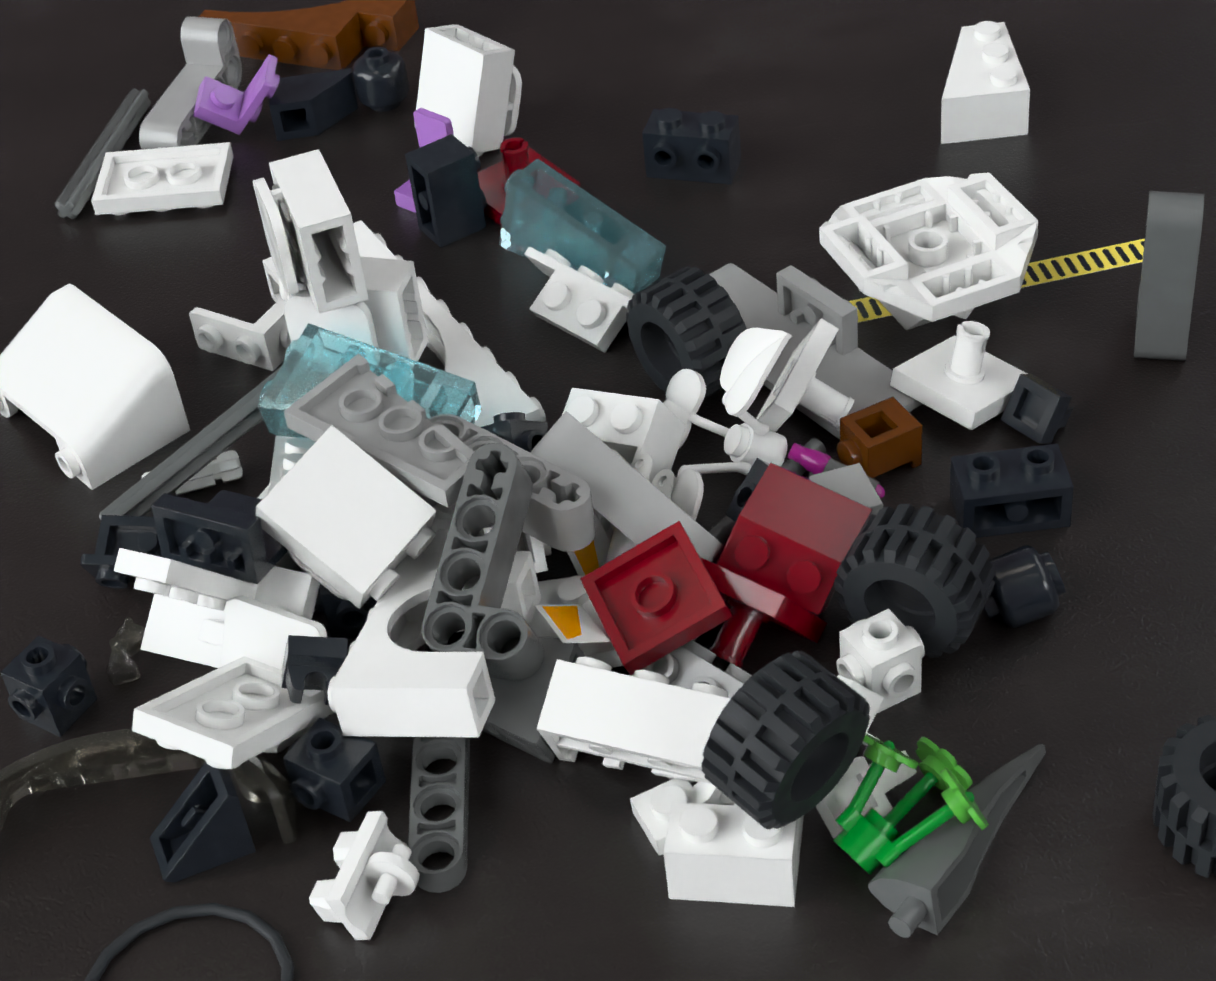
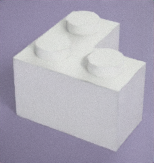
M671 802L663 852L669 899L795 907L804 815L782 828H772L769 830L762 827L735 803L734 805Z

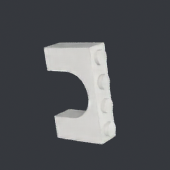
M516 551L501 609H509L519 613L530 624L536 611L535 605H538L541 600V594L531 551ZM422 553L415 560L407 555L395 569V572L399 574V578L378 599L375 607L370 609L367 621L356 641L351 643L348 655L337 675L332 677L328 687V702L331 710L337 713L343 736H480L495 702L484 652L415 651L425 644L421 634L422 621L442 553ZM480 576L469 579L462 590L472 588L478 582Z

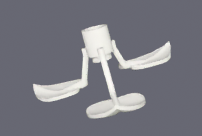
M750 328L743 331L733 342L721 370L720 384L726 391L722 398V403L725 405L727 413L739 417L745 422L741 425L735 424L729 429L696 414L706 394V385L701 374L690 369H682L671 378L666 391V401L663 404L686 425L679 448L686 441L693 423L725 437L724 451L730 455L733 461L728 463L683 465L680 467L678 475L675 477L671 501L694 520L697 518L704 492V483L700 474L738 472L747 475L757 458L769 464L772 462L782 466L787 454V439L781 434L770 431L769 425L759 422L747 410L754 402L782 350L792 337L791 334L781 330ZM667 478L663 480L662 485L666 483Z

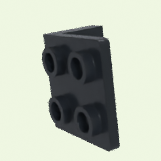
M223 490L206 504L164 493L151 505L163 558L258 584L289 550L262 529L260 517L256 516V506L262 500L259 498Z

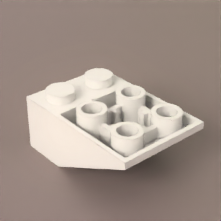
M572 388L563 414L567 411L630 466L639 454L648 453L653 458L650 483H652L659 471L663 469L671 470L686 425L659 399ZM643 462L639 464L638 468L643 465ZM595 509L610 541L614 525Z

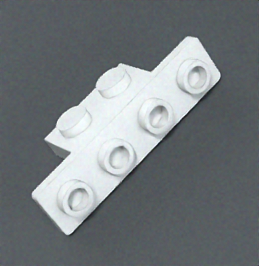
M528 247L524 255L544 274L550 277L530 307V310L542 320L605 353L626 322L627 304L632 299L634 293L618 283H614L611 288L605 286L603 278L585 266L581 265L577 271L570 268L571 263L552 249L548 248L545 254L532 247Z

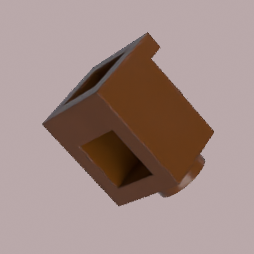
M892 396L840 418V442L837 444L839 459L842 464L847 466L860 463L866 475L871 478L906 463L912 468L922 465V425Z

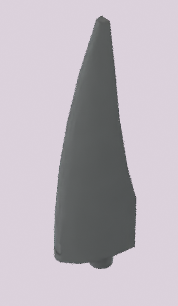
M1038 744L999 767L967 790L974 794V801L989 823L987 828L981 830L973 819L963 825L954 816L904 851L888 868L883 866L868 885L870 892L883 906L894 913L888 922L890 928L897 935L908 938L917 927L938 935L970 894L985 853L1004 818L1046 754L1045 745Z

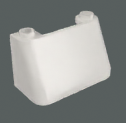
M67 284L51 293L0 355V413L8 418L17 413L19 408L56 439L60 450L55 453V457L62 471L71 479L76 476L91 490L190 431L173 371L162 352L153 343L72 284Z

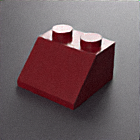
M771 462L739 514L717 565L775 591L801 607L820 615L827 609L835 592L834 581L838 575L836 572L873 509Z

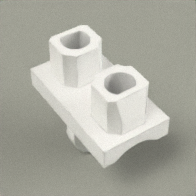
M383 811L367 812L359 831L340 833L333 848L334 861L340 870L335 879L317 881L309 897L310 904L323 921L342 922L355 940H371L392 895H410L415 890L420 875L417 868L408 861L412 853L411 849L406 843L397 839L390 832L387 826L388 818Z

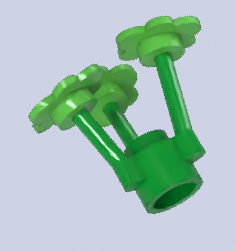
M865 733L863 742L868 745L863 755L872 760V763L850 804L835 819L843 830L833 841L871 875L880 864L888 868L904 851L954 816L963 825L973 819L981 830L987 828L989 823L974 801V794L967 791L973 784L971 777L962 767L957 765L956 759L947 750L940 749L928 738L921 737L917 741L918 749L916 750L917 756L922 760L919 764L914 759L895 749L892 741L882 742ZM901 763L913 769H916L919 765L924 776L884 818L872 807L864 816L861 815L885 768L897 773ZM934 785L941 790H945L941 794L947 803L893 841L900 834L894 827Z

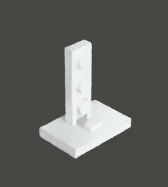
M119 548L114 567L115 572L136 577L133 589L154 593L141 650L216 668L221 666L226 604L230 599L244 596L312 620L320 583L308 573L276 566L258 584H254L172 559Z

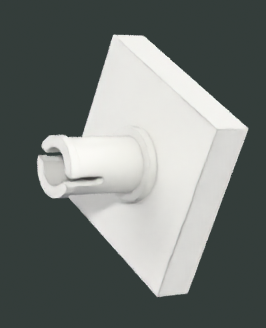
M823 319L817 322L793 351L756 417L759 422L769 425L770 431L776 432L792 415L798 404L838 428L840 426V418L847 416L854 403L853 398L845 396L815 378L816 370L839 330Z
M964 321L962 325H957V336L954 335L893 368L890 386L960 425L973 430L1005 411L1020 374L1027 373L985 352L987 340L990 337V330L987 326L979 322Z

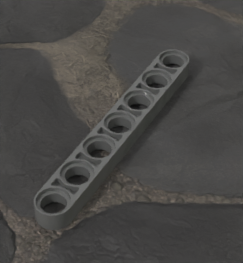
M465 631L455 632L459 634L458 638L451 643H447V645H452L458 642L462 638ZM426 643L417 650L419 652H433ZM413 737L408 847L412 853L409 861L419 872L420 876L417 885L427 892L441 893L449 891L458 886L466 875L470 737ZM438 759H450L456 762V765L450 771L443 774H432L426 771L428 765ZM436 805H449L455 809L453 814L445 820L430 821L424 818V814L428 809ZM444 852L454 857L452 862L443 869L428 870L422 867V862L426 857L434 853Z

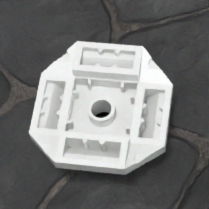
M988 172L970 174L968 179L951 176L923 178L843 204L832 214L829 222L825 221L821 225L819 232L820 244L857 285L859 291L863 292L864 295L879 300L904 329L909 330L952 315L967 319L975 307L1019 293L1038 237V220Z

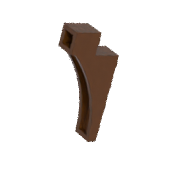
M346 0L311 8L272 12L205 10L199 16L228 19L234 30L240 57L266 60L270 54L277 57V62L330 70L345 69L363 47H384L387 50L399 52L419 29L415 0Z

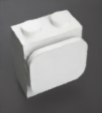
M458 24L425 28L416 110L422 107L448 117L452 122L454 136L467 147H472L478 157L486 151L500 149L503 137L511 135L515 131L518 121L522 79L519 71L513 65L515 50Z
M317 149L270 162L269 166L274 183L272 190H269L264 177L253 180V185L270 254L287 295L299 293L296 280L299 277L300 281L305 283L318 314L369 300L352 216L320 150Z
M360 256L369 300L318 314L305 283L300 281L299 277L296 278L299 293L290 296L287 295L280 279V296L282 300L286 301L284 304V315L294 356L305 365L312 375L321 377L330 376L358 353L369 362L370 370L374 374L379 369L387 370L390 366L399 367L401 365H408L414 371L428 343L414 261Z
M333 425L324 432L256 506V516L260 517L262 529L289 550L294 562L335 596L349 600L359 609L370 597L378 601L399 578V574L394 569L407 555L414 560L418 558L436 535L431 528L437 510Z

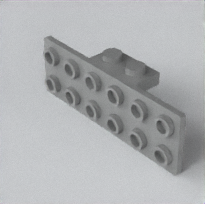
M729 263L709 274L729 294L737 306L747 329L781 330L792 335L763 384L770 390L773 389L793 351L817 322L823 319L839 330L819 364L815 378L845 396L854 399V403L847 415L892 396L908 412L922 405L921 402L890 386L893 371L858 348L857 308L849 301L842 299L821 285L814 278H810L790 265L776 273V293L733 263ZM798 404L796 409L840 439V426L838 428L834 427L830 422Z

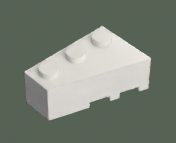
M982 21L976 25L963 26L942 96L941 144L1028 135L1030 88L1005 22Z
M578 657L576 663L557 659L537 730L559 760L575 762L577 753L580 751L604 757L602 765L607 768L623 770L624 763L627 762L652 768L651 772L654 775L711 784L704 777L705 774L701 768L704 758L703 751L716 720L731 699L728 698L727 691L705 683H694L692 690L669 685L670 680L667 677L647 670H635L633 676L611 672L612 667L609 664L589 657Z

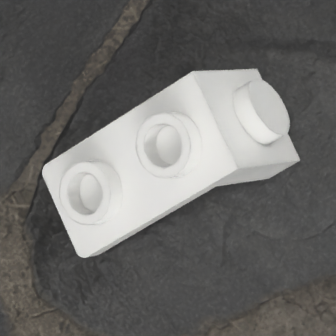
M280 298L255 324L195 307L189 313V317L199 348L246 364L274 371L293 352L284 315V304L286 301Z

